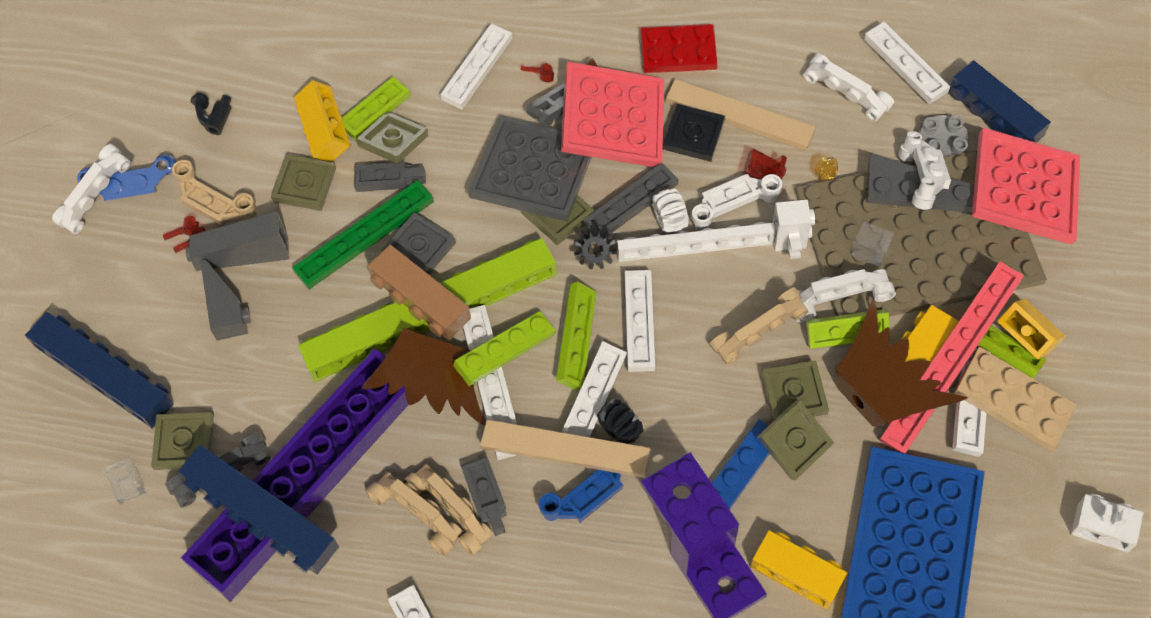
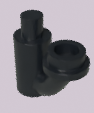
M199 92L195 93L191 97L190 102L195 106L200 124L205 127L207 132L213 135H221L232 110L230 106L232 99L227 95H222L221 100L215 102L210 116H207L205 109L209 106L208 96Z

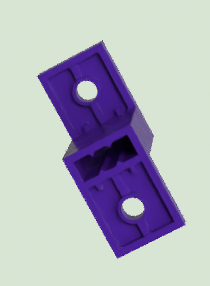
M691 452L641 481L642 488L672 532L670 555L711 618H733L767 597L766 591L735 547L739 529L738 521ZM678 486H685L689 489L690 495L687 498L680 499L674 495L673 490ZM723 579H728L733 582L735 589L730 593H724L719 589L718 583Z

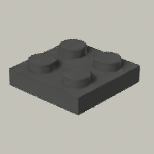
M414 212L384 246L382 252L389 245H392L429 275L456 244V240L453 236Z

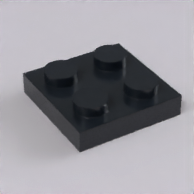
M677 104L663 142V150L712 162L725 122V115Z

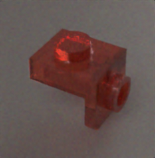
M752 149L748 153L743 174H748L749 177L760 180L766 175L774 174L782 179L787 169L785 167L787 157L781 155L775 160L756 149Z

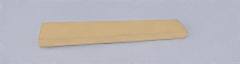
M677 79L674 80L666 97L667 104L673 106L681 104L725 115L724 123L805 151L808 149L816 126Z
M492 420L486 421L480 444L481 448L485 450L646 478L651 455V448Z

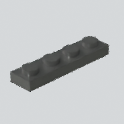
M660 163L584 218L583 225L586 229L587 226L591 225L593 232H597L598 225H602V234L608 229L613 233L653 203V195L676 187L679 179L663 163Z

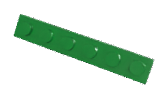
M418 180L293 266V272L306 288L310 290L404 224L414 212L418 214L434 202L433 196Z

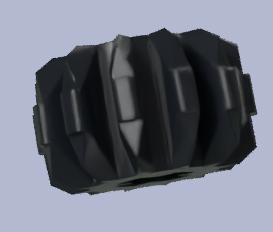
M589 225L587 226L588 234L580 230L578 236L582 240L577 239L573 242L574 246L579 247L574 251V256H582L579 260L581 265L589 261V269L591 270L594 268V263H598L599 268L603 269V260L611 264L613 259L610 255H617V249L611 247L617 244V239H608L612 234L610 229L602 234V225H598L597 232H593L592 226ZM596 242L598 246L602 245L603 247H599L600 251L595 252L594 249H589L591 248V243Z
M612 399L601 407V410L597 413L598 422L615 441L624 444L634 443L644 431L638 416L621 400Z

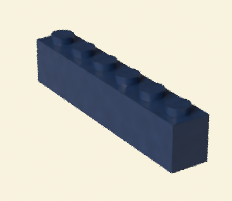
M46 311L25 334V337L39 351L152 429L156 424V414H166L174 404L168 396L170 391L162 384L157 382L154 385L149 382L150 378L140 369L135 371L130 369V364L119 355H116L114 358L108 354L110 351L107 347L98 341L95 344L89 341L90 337L80 328L76 330L70 328L71 324L59 314L54 317Z
M199 445L177 471L184 479L181 484L194 494L197 491L204 494L205 497L203 499L215 509H218L219 506L227 511L225 515L237 525L243 522L249 526L247 531L260 541L266 538L272 543L270 547L282 557L287 553L294 558L292 563L305 573L311 570L318 575L339 548L332 536L202 445Z

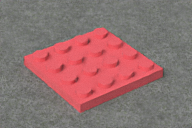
M567 62L565 67L561 152L649 167L658 166L662 163L664 78Z
M982 128L978 137L972 217L1072 245L1077 240L1080 155Z

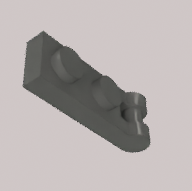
M565 83L532 102L527 108V114L532 118H538V122L544 127H549L554 119L563 114Z

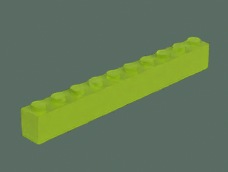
M543 238L536 241H528L516 250L505 251L493 260L480 262L475 268L468 271L455 273L451 278L440 282V284L468 305L469 309L483 305L486 307L556 276L557 268L552 254ZM395 302L382 305L377 311L370 314L357 316L352 322L345 325L334 326L320 336L309 337L299 344L298 347L315 383L364 361L374 349L380 353L391 349L403 328L425 334L431 331L428 327L429 324L423 319L420 321L415 319L410 314L409 308L403 303L398 305Z

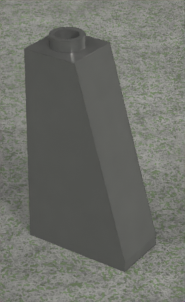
M271 212L189 236V246H186V257L188 262H192L196 271L202 270L200 260L204 259L213 269L289 260L288 235L279 213Z

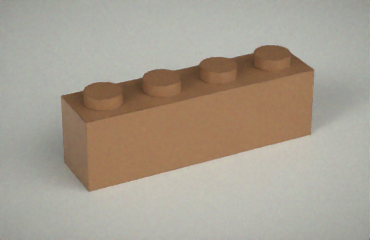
M389 245L368 265L371 275L370 281L378 289L384 288L387 290L389 296L398 305L403 303L407 306L410 314L419 321L423 319L428 323L429 329L439 337L443 335L446 339L450 340L471 319L468 305L392 245Z

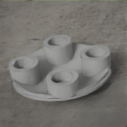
M936 115L927 117L920 127L919 133L923 137L922 140L933 148L941 150L943 157L965 153L969 146V133L963 125V119L959 116Z

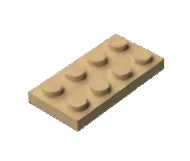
M981 347L975 350L953 393L968 397L965 401L1050 452L1056 449L1077 405Z

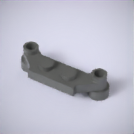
M254 432L242 439L241 448L236 447L219 458L240 472L244 465L254 462L256 466H259L269 461L271 456L264 446L266 442L262 434ZM178 474L170 478L165 483V486L170 495L175 496L179 506L184 508L191 505L196 499L194 497L195 494L181 484L184 479Z

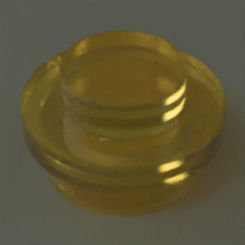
M823 157L819 160L815 168V174L821 181H828L836 176L838 172L837 159Z

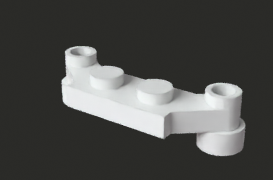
M816 54L813 57L809 68L803 74V77L809 83L815 84L817 80L823 81L830 89L838 90L845 94L850 101L863 105L867 109L865 112L866 116L872 121H878L883 113L888 112L894 105V100L889 94L883 91L875 94L872 86L833 64L822 54Z
M911 131L907 133L905 143L901 144L898 156L905 162H915L921 183L919 189H916L914 192L912 204L919 209L928 210L933 206L935 195L942 189L949 188L951 179L941 150H937L924 142L920 133Z
M108 144L101 150L99 154L100 162L93 163L63 203L64 205L54 212L52 221L59 227L66 228L73 234H78L84 227V222L81 221L82 215L92 207L94 199L99 192L108 186L112 175L117 171L123 173L129 168L130 160L124 157L121 151L113 144Z
M745 174L703 192L701 204L696 205L692 210L694 229L701 231L709 228L713 218L757 199H763L767 203L775 202L782 190L781 178L777 175L769 174L760 180L750 178L748 174Z
M865 269L859 271L850 270L840 276L832 278L823 277L817 282L811 283L812 286L806 290H798L802 296L801 301L809 312L796 321L806 322V320L814 319L816 317L814 308L816 304L866 291H872L877 302L891 300L896 295L893 283L889 282L887 272L884 269L873 272H865Z

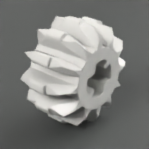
M675 188L667 189L653 195L652 205L656 220H658L659 226L665 233H675L688 227V210L678 190Z

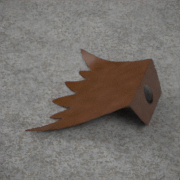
M873 299L856 339L843 360L836 367L835 374L838 390L873 427H880L906 416L968 399V397L958 394L933 391L941 384L940 381H921L920 379L927 371L930 362L927 360L905 362L909 351L908 339H903L887 346L890 330L887 327L878 334L877 310Z
M403 328L399 338L383 362L362 386V389H373L389 383L388 394H393L405 386L406 400L409 405L417 403L426 394L429 404L437 414L442 412L448 400L457 416H460L462 406L474 420L483 426L486 425V420L476 398L474 384L468 386L453 366L456 359L471 350Z

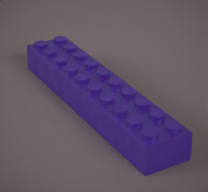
M374 349L252 481L307 518L409 405L406 400L405 386L393 394H388L389 383L373 389H362L364 383L372 376L386 356ZM224 510L183 554L181 559L191 570L231 602L275 554V551L270 547L272 544L266 538H263L261 541L247 531L249 526L243 522L239 525L235 524L225 515L227 511Z

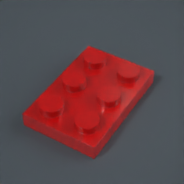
M714 24L641 28L644 73L717 70Z

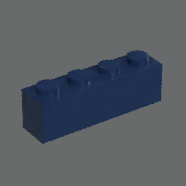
M976 61L970 62L952 79L949 92L953 97L969 107L976 116H980L994 131L1035 143L1045 136L1051 121Z

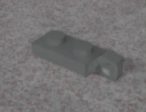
M392 162L355 166L354 188L356 192L405 189L417 180L421 184H426L425 168L412 167V165H406L405 162H400L399 164Z
M486 456L461 465L479 518H481L483 523L490 522L495 536L506 533L501 517L507 516L506 506L488 457Z

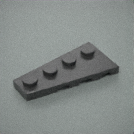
M871 153L869 157L867 203L915 207L912 204V198L915 190L919 189L921 183L917 167ZM950 178L949 188L942 189L935 195L931 209L972 213L974 185Z

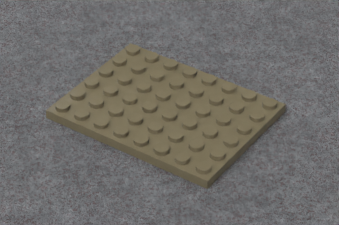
M977 150L943 157L950 178L974 185ZM915 163L908 164V165H911V166L916 167V164H915ZM868 173L796 187L798 201L808 200L809 210H814L815 225H811V241L823 277L832 278L840 276L850 270L859 271L865 269V272H873L879 269L886 270L889 282L893 283L896 295L891 300L885 302L875 301L876 310L886 309L889 312V317L929 309L931 305L938 307L975 299L999 262L1024 275L1015 290L1043 285L1047 280L1028 232L972 217V213L937 209L923 210L916 207L867 203ZM866 291L831 300L836 316L868 311L874 296L872 291Z

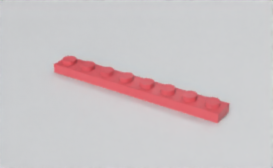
M1002 262L998 263L920 379L921 381H940L941 384L933 391L945 393L948 391L1024 275ZM936 408L892 421L880 438V441L896 452L906 454Z

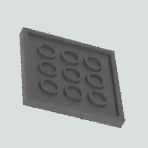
M500 116L468 191L469 198L568 222L592 157L561 152L562 130Z

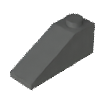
M206 259L200 260L210 330L215 339L218 341L248 334L247 324L251 323L248 308L242 307L239 299Z

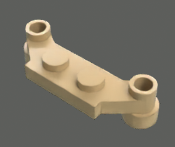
M179 160L173 165L172 173L176 180L179 181L182 192L179 199L185 206L221 226L225 222L247 220L256 217V206L251 195L242 193L237 195L234 200H231L197 181L194 176L195 170L189 161Z
M793 287L779 296L778 305L735 332L732 337L728 332L718 335L710 342V345L715 353H719L725 363L729 365L740 357L738 351L746 345L751 347L757 344L762 339L761 335L769 330L774 332L780 329L785 324L784 320L793 316L795 320H798L809 311L801 301L802 296Z
M426 464L415 474L411 472L403 479V483L413 485L418 490L419 495L427 490L465 529L466 532L458 538V541L471 556L482 549L481 545L493 536L485 523L481 522L479 524L473 515L474 509L470 502L464 497L460 499L454 493L455 489L450 481L446 478L441 479L429 465Z
M386 472L377 483L373 482L365 490L369 498L380 506L389 498L394 499L432 529L436 534L429 540V543L442 556H446L454 548L453 543L463 534L462 530L455 523H448L442 517L441 510L436 503L430 499L425 501L419 496L418 490L410 483L404 484L389 472Z

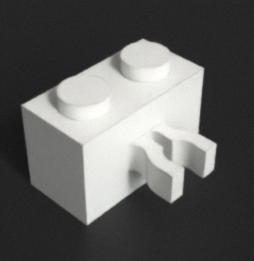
M808 200L778 202L775 204L772 221L775 224L776 230L774 240L775 251L789 250L790 259L801 258L800 251L807 247L808 238H812L811 225H815L814 210H809Z
M1085 494L1077 505L1071 535L1129 553L1137 545L1144 512L1135 510L1133 506L1128 504H1115L1106 501L1100 495Z

